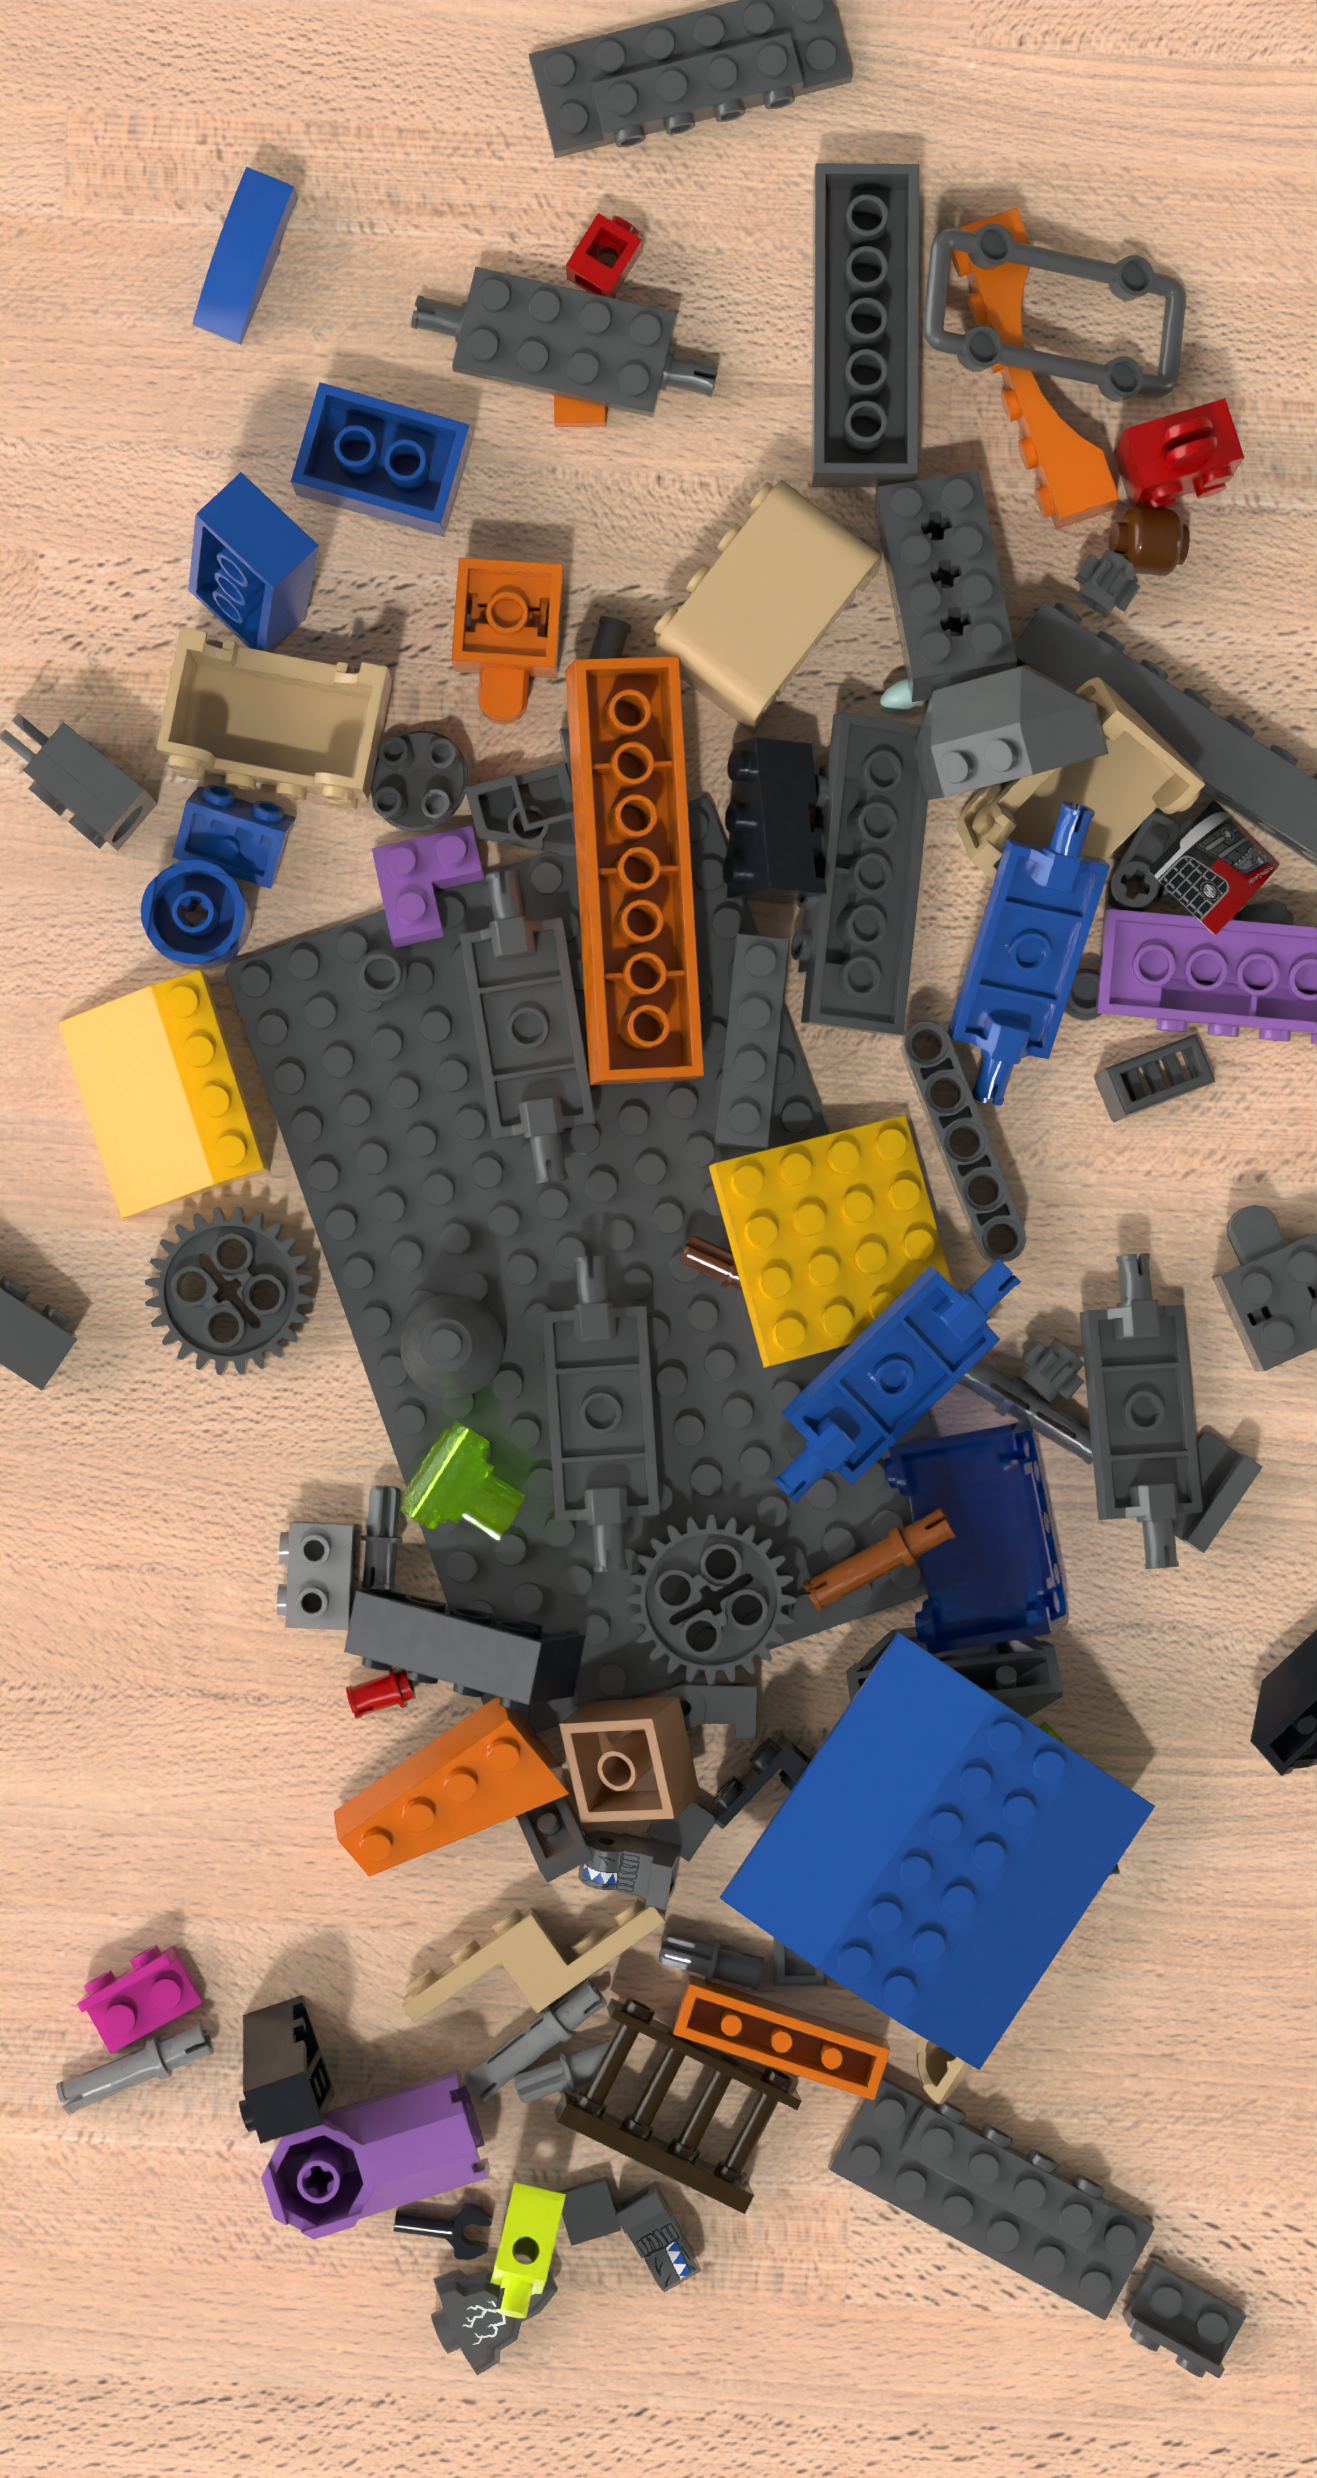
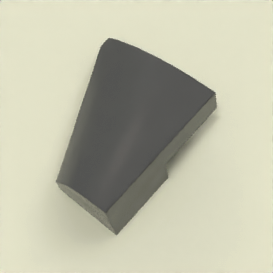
M565 762L515 776V774L465 787L479 839L576 858L573 794Z

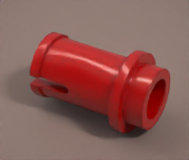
M393 1667L388 1675L355 1686L346 1687L349 1705L355 1718L359 1719L364 1715L397 1704L401 1708L407 1707V1701L416 1698L412 1680L407 1678L408 1671L405 1669L397 1671Z

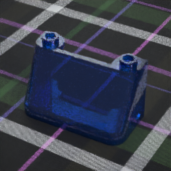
M1022 1420L888 1447L890 1457L885 1459L887 1481L891 1488L898 1487L902 1496H909L913 1522L920 1520L941 1507L951 1523L950 1527L954 1528L957 1537L949 1539L920 1555L928 1599L924 1600L922 1611L915 1614V1627L920 1642H926L928 1652L935 1654L1048 1635L1065 1627L1069 1621L1068 1600L1038 1446L1030 1422Z

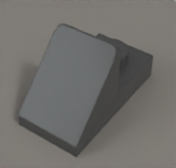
M567 1796L516 1816L538 1868L547 1882L594 1858L585 1839L587 1833Z

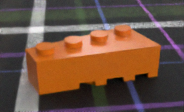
M496 1696L336 1809L334 1817L337 1838L370 1877L568 1795L569 1790L562 1765L517 1710L501 1706L499 1704L500 1697Z

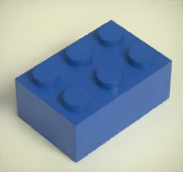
M319 382L290 482L297 496L444 537L472 443L470 424Z

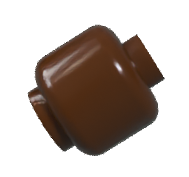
M1145 506L1129 508L1121 522H1114L1109 537L1110 551L1119 554L1132 563L1137 569V574L1155 576L1169 575L1177 565H1182L1186 560L1190 544L1189 527L1187 524H1182L1181 518L1176 511Z

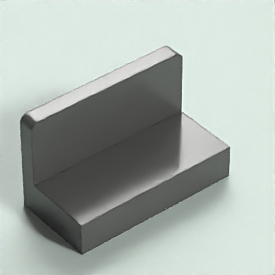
M1206 1432L1202 1433L1196 1441L1203 1512L1178 1515L1179 1519L1174 1520L1175 1536L1202 1553H1205L1263 1467L1247 1455L1237 1453Z

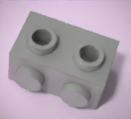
M293 1521L290 1523L289 1532H281L279 1562L288 1563L287 1584H279L277 1615L286 1616L285 1628L349 1629L354 1596L357 1523Z

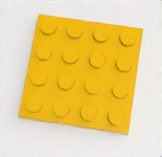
M906 1115L714 1163L709 1166L764 1368L850 1345L930 1265L953 1287Z

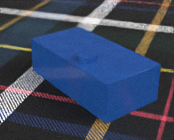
M240 472L196 513L188 591L250 649L272 652L306 619L319 545Z

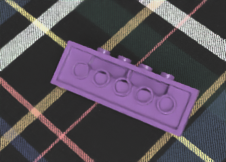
M1106 909L1096 1014L1157 1020L1156 1030L1187 1032L1188 1023L1208 1024V1035L1239 1037L1240 1027L1260 1029L1259 1039L1290 1042L1291 1032L1311 1034V1044L1317 1045V928L1230 920L1215 935L1194 916Z

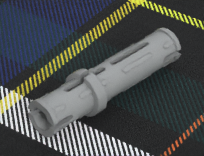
M586 1978L562 1999H559L553 2005L545 2007L540 2011L541 2015L534 2019L532 2023L522 2031H519L488 2058L464 2075L471 2089L477 2096H480L482 2101L488 2100L499 2088L536 2061L548 2049L559 2041L566 2043L571 2039L574 2029L607 2005L603 1994L589 1978Z
M200 2022L194 2027L163 2040L154 2037L147 2040L146 2047L67 2081L57 2083L56 2089L60 2102L67 2100V2104L63 2105L65 2112L71 2115L81 2108L154 2077L163 2080L172 2076L173 2069L206 2055H212L214 2049L209 2035H203V2033L207 2032L206 2027Z

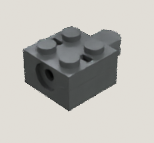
M19 713L13 718L12 722L42 747L37 754L32 752L6 729L0 734V739L28 762L23 771L34 780L28 789L59 816L66 809L73 813V817L68 822L99 849L107 842L118 851L157 805L144 788L64 722L48 738Z
M1253 1205L1240 1208L1232 1214L1226 1226L1227 1236L1240 1265L1216 1275L1212 1279L1254 1371L1264 1372L1317 1348V1234L1305 1235L1287 1243L1273 1212L1267 1207ZM1249 1313L1255 1324L1253 1326L1251 1325V1322L1247 1316V1314Z

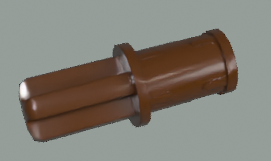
M690 1235L680 1253V1262L722 1281L721 1287L725 1289L731 1285L742 1290L733 1253L698 1236Z

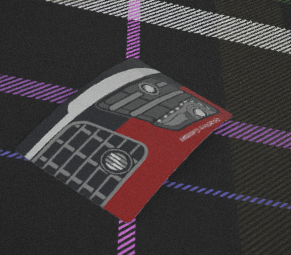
M1213 800L1149 867V872L1209 931L1216 935L1257 892L1280 864L1232 816Z

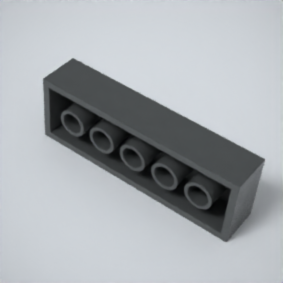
M815 163L813 178L812 487H880L915 481L918 476L919 164Z

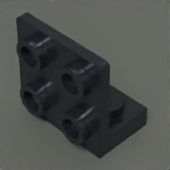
M784 1734L776 1742L768 1737L749 1757L748 1760L751 1762L750 1766L752 1768L740 1781L733 1775L713 1796L715 1800L714 1805L716 1806L713 1809L714 1822L721 1829L727 1826L780 1768L782 1769L778 1773L781 1777L780 1780L791 1791L811 1762Z

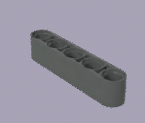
M919 1022L912 1026L903 1038L901 1045L902 1057L974 1243L981 1256L989 1262H994L997 1258L1003 1263L1012 1261L1025 1248V1229L954 1046L944 1027L936 1022ZM920 1033H929L936 1037L940 1046L938 1056L931 1060L917 1057L912 1050L914 1036ZM938 1081H947L953 1084L958 1091L956 1105L945 1109L934 1104L930 1094L933 1084ZM966 1129L974 1134L977 1147L972 1156L961 1157L952 1151L949 1140L953 1131ZM984 1177L993 1183L996 1194L991 1204L982 1206L977 1205L971 1200L968 1188L972 1179ZM993 1226H1006L1013 1233L1014 1245L1007 1254H998L990 1249L987 1236Z

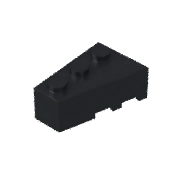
M302 1995L243 2015V2094L245 2099L239 2101V2108L247 2131L252 2132L256 2130L260 2144L322 2123L335 2096Z

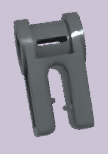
M1152 812L1137 828L1107 883V901L1113 909L1140 912L1152 902L1157 895L1161 883L1149 872V867L1177 839L1180 832V825L1163 815ZM1131 877L1139 881L1137 889L1142 892L1138 893L1134 899L1125 896L1127 887L1124 884Z

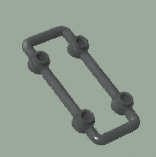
M995 223L987 224L975 232L948 228L941 231L934 238L931 247L923 317V334L927 343L933 349L957 355L959 362L972 372H981L995 364H1001L1098 385L1102 395L1114 402H1121L1136 394L1162 397L1173 390L1179 376L1186 293L1183 286L1175 278L1154 273L1150 263L1138 255H1130L1114 264L1013 241L1010 232L1002 225ZM952 249L968 253L971 262L983 270H992L1005 262H1011L1106 283L1109 285L1110 291L1117 298L1124 301H1133L1146 293L1164 296L1166 302L1158 376L1144 374L1140 365L1134 359L1126 356L1117 357L1102 365L1004 344L998 333L987 326H977L963 335L945 331L944 318Z

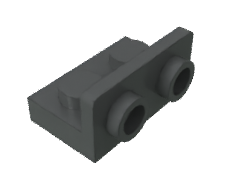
M1152 2260L1123 2313L1128 2327L1132 2329L1130 2333L1132 2339L1155 2352L1158 2351L1160 2345L1178 2355L1175 2360L1178 2365L1203 2378L1206 2371L1217 2378L1221 2377L1225 2370L1221 2362L1247 2317L1244 2311Z

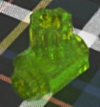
M455 1421L451 1429L448 1427L444 1428L402 1494L401 1498L404 1500V1503L400 1510L432 1531H435L439 1524L445 1525L448 1520L458 1524L461 1518H463L496 1540H499L516 1517L526 1495L490 1473L494 1466L486 1460L490 1455L486 1450L491 1442L462 1423Z

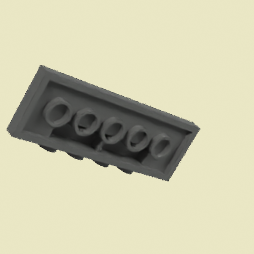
M738 0L529 54V62L554 158L616 143L617 147H630L643 142L648 134L664 130L669 135L681 134L693 129L696 126L695 122L715 118L717 122L735 120L743 116L746 109L765 105L766 109L782 108L793 103L797 96L848 84L852 80L832 0Z
M839 712L833 715L828 766L820 767L819 775H815L818 803L815 805L814 826H811V832L821 833L822 849L819 852L813 851L816 878L826 879L827 894L797 900L798 907L805 909L803 929H798L795 932L791 943L792 957L794 960H799L798 972L806 974L801 1023L888 1036H903L928 806V800L914 752L921 729L920 725L847 712Z
M882 2077L875 2100L864 2098L828 2165L829 2170L1099 2318L1106 2320L1155 2229L1153 2224L1104 2198L1102 2195L1105 2189L1089 2178L1077 2174L1073 2181L1056 2171L1059 2164L1045 2154L1031 2149L1027 2156L1010 2146L1013 2139L999 2129L985 2124L981 2131L965 2122L964 2119L967 2114L947 2101L934 2105Z

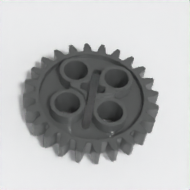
M219 1207L214 1208L213 1223L208 1224L199 1213L193 1214L195 1230L190 1232L184 1226L177 1224L175 1229L180 1241L175 1244L162 1239L160 1242L163 1249L169 1254L166 1260L151 1258L150 1260L154 1267L161 1270L159 1278L146 1279L145 1284L159 1289V1296L145 1301V1304L149 1307L161 1308L162 1312L161 1315L151 1322L152 1327H169L170 1331L162 1340L163 1345H170L177 1341L182 1343L177 1356L179 1360L186 1359L193 1352L197 1353L196 1369L203 1370L209 1361L213 1359L215 1360L217 1375H224L229 1361H233L239 1375L246 1374L247 1359L251 1358L260 1369H264L267 1367L265 1352L269 1350L277 1357L283 1358L285 1353L280 1341L285 1338L298 1343L300 1340L298 1335L291 1329L293 1323L309 1324L310 1319L298 1311L300 1305L315 1302V1298L301 1293V1286L315 1281L314 1276L303 1275L298 1272V1268L304 1265L309 1258L307 1255L292 1257L289 1253L298 1242L296 1237L287 1238L282 1242L278 1240L283 1226L281 1223L276 1222L267 1230L262 1229L264 1214L257 1212L249 1223H245V1215L241 1207L235 1208L231 1221H226L225 1215ZM232 1240H240L247 1249L248 1256L246 1262L237 1269H228L221 1260L223 1247ZM202 1254L209 1256L225 1280L233 1283L238 1280L240 1281L242 1286L238 1288L237 1294L260 1320L259 1328L255 1329L251 1326L235 1302L230 1300L220 1301L219 1296L224 1291L223 1287L200 1262ZM197 1272L204 1277L207 1289L205 1295L200 1300L190 1302L181 1293V1283L186 1275ZM271 1280L278 1286L280 1298L275 1307L269 1310H262L254 1302L253 1293L259 1283ZM223 1313H231L239 1323L238 1335L227 1343L218 1340L213 1333L214 1321Z
M714 1514L708 1515L706 1527L701 1529L698 1528L692 1516L687 1517V1532L680 1534L672 1524L668 1525L667 1529L671 1541L665 1544L659 1539L652 1537L650 1542L656 1551V1555L653 1558L643 1554L637 1556V1560L647 1569L645 1574L635 1573L629 1575L630 1581L641 1586V1592L627 1595L626 1602L641 1605V1611L630 1616L628 1620L631 1624L644 1623L646 1627L636 1638L638 1644L651 1640L654 1641L656 1645L649 1656L652 1661L664 1654L670 1657L667 1664V1673L671 1674L680 1664L686 1666L687 1682H691L694 1679L698 1670H705L708 1685H713L717 1670H724L728 1680L735 1682V1666L740 1664L751 1675L754 1674L755 1669L751 1658L757 1654L770 1662L772 1656L765 1646L768 1641L777 1644L785 1643L783 1636L775 1630L777 1624L790 1625L794 1621L789 1615L781 1612L782 1606L796 1602L795 1596L782 1593L781 1587L794 1580L793 1576L789 1574L777 1575L776 1569L786 1560L784 1555L768 1558L766 1553L773 1542L770 1537L756 1545L752 1541L756 1527L751 1524L742 1534L736 1533V1518L732 1516L727 1521L724 1529L717 1528ZM726 1549L735 1556L736 1566L729 1576L718 1578L707 1571L705 1566L706 1559L713 1550ZM746 1573L752 1575L750 1583L728 1593L720 1599L721 1609L713 1613L709 1607H704L676 1625L670 1623L672 1615L702 1599L700 1590L702 1587L709 1585L713 1591H718ZM671 1575H680L686 1578L691 1587L688 1598L678 1604L666 1601L660 1592L662 1581ZM744 1594L757 1597L762 1605L759 1617L750 1623H742L736 1620L731 1612L734 1600ZM699 1620L711 1623L716 1629L714 1643L705 1649H697L691 1646L686 1638L688 1627L693 1622Z

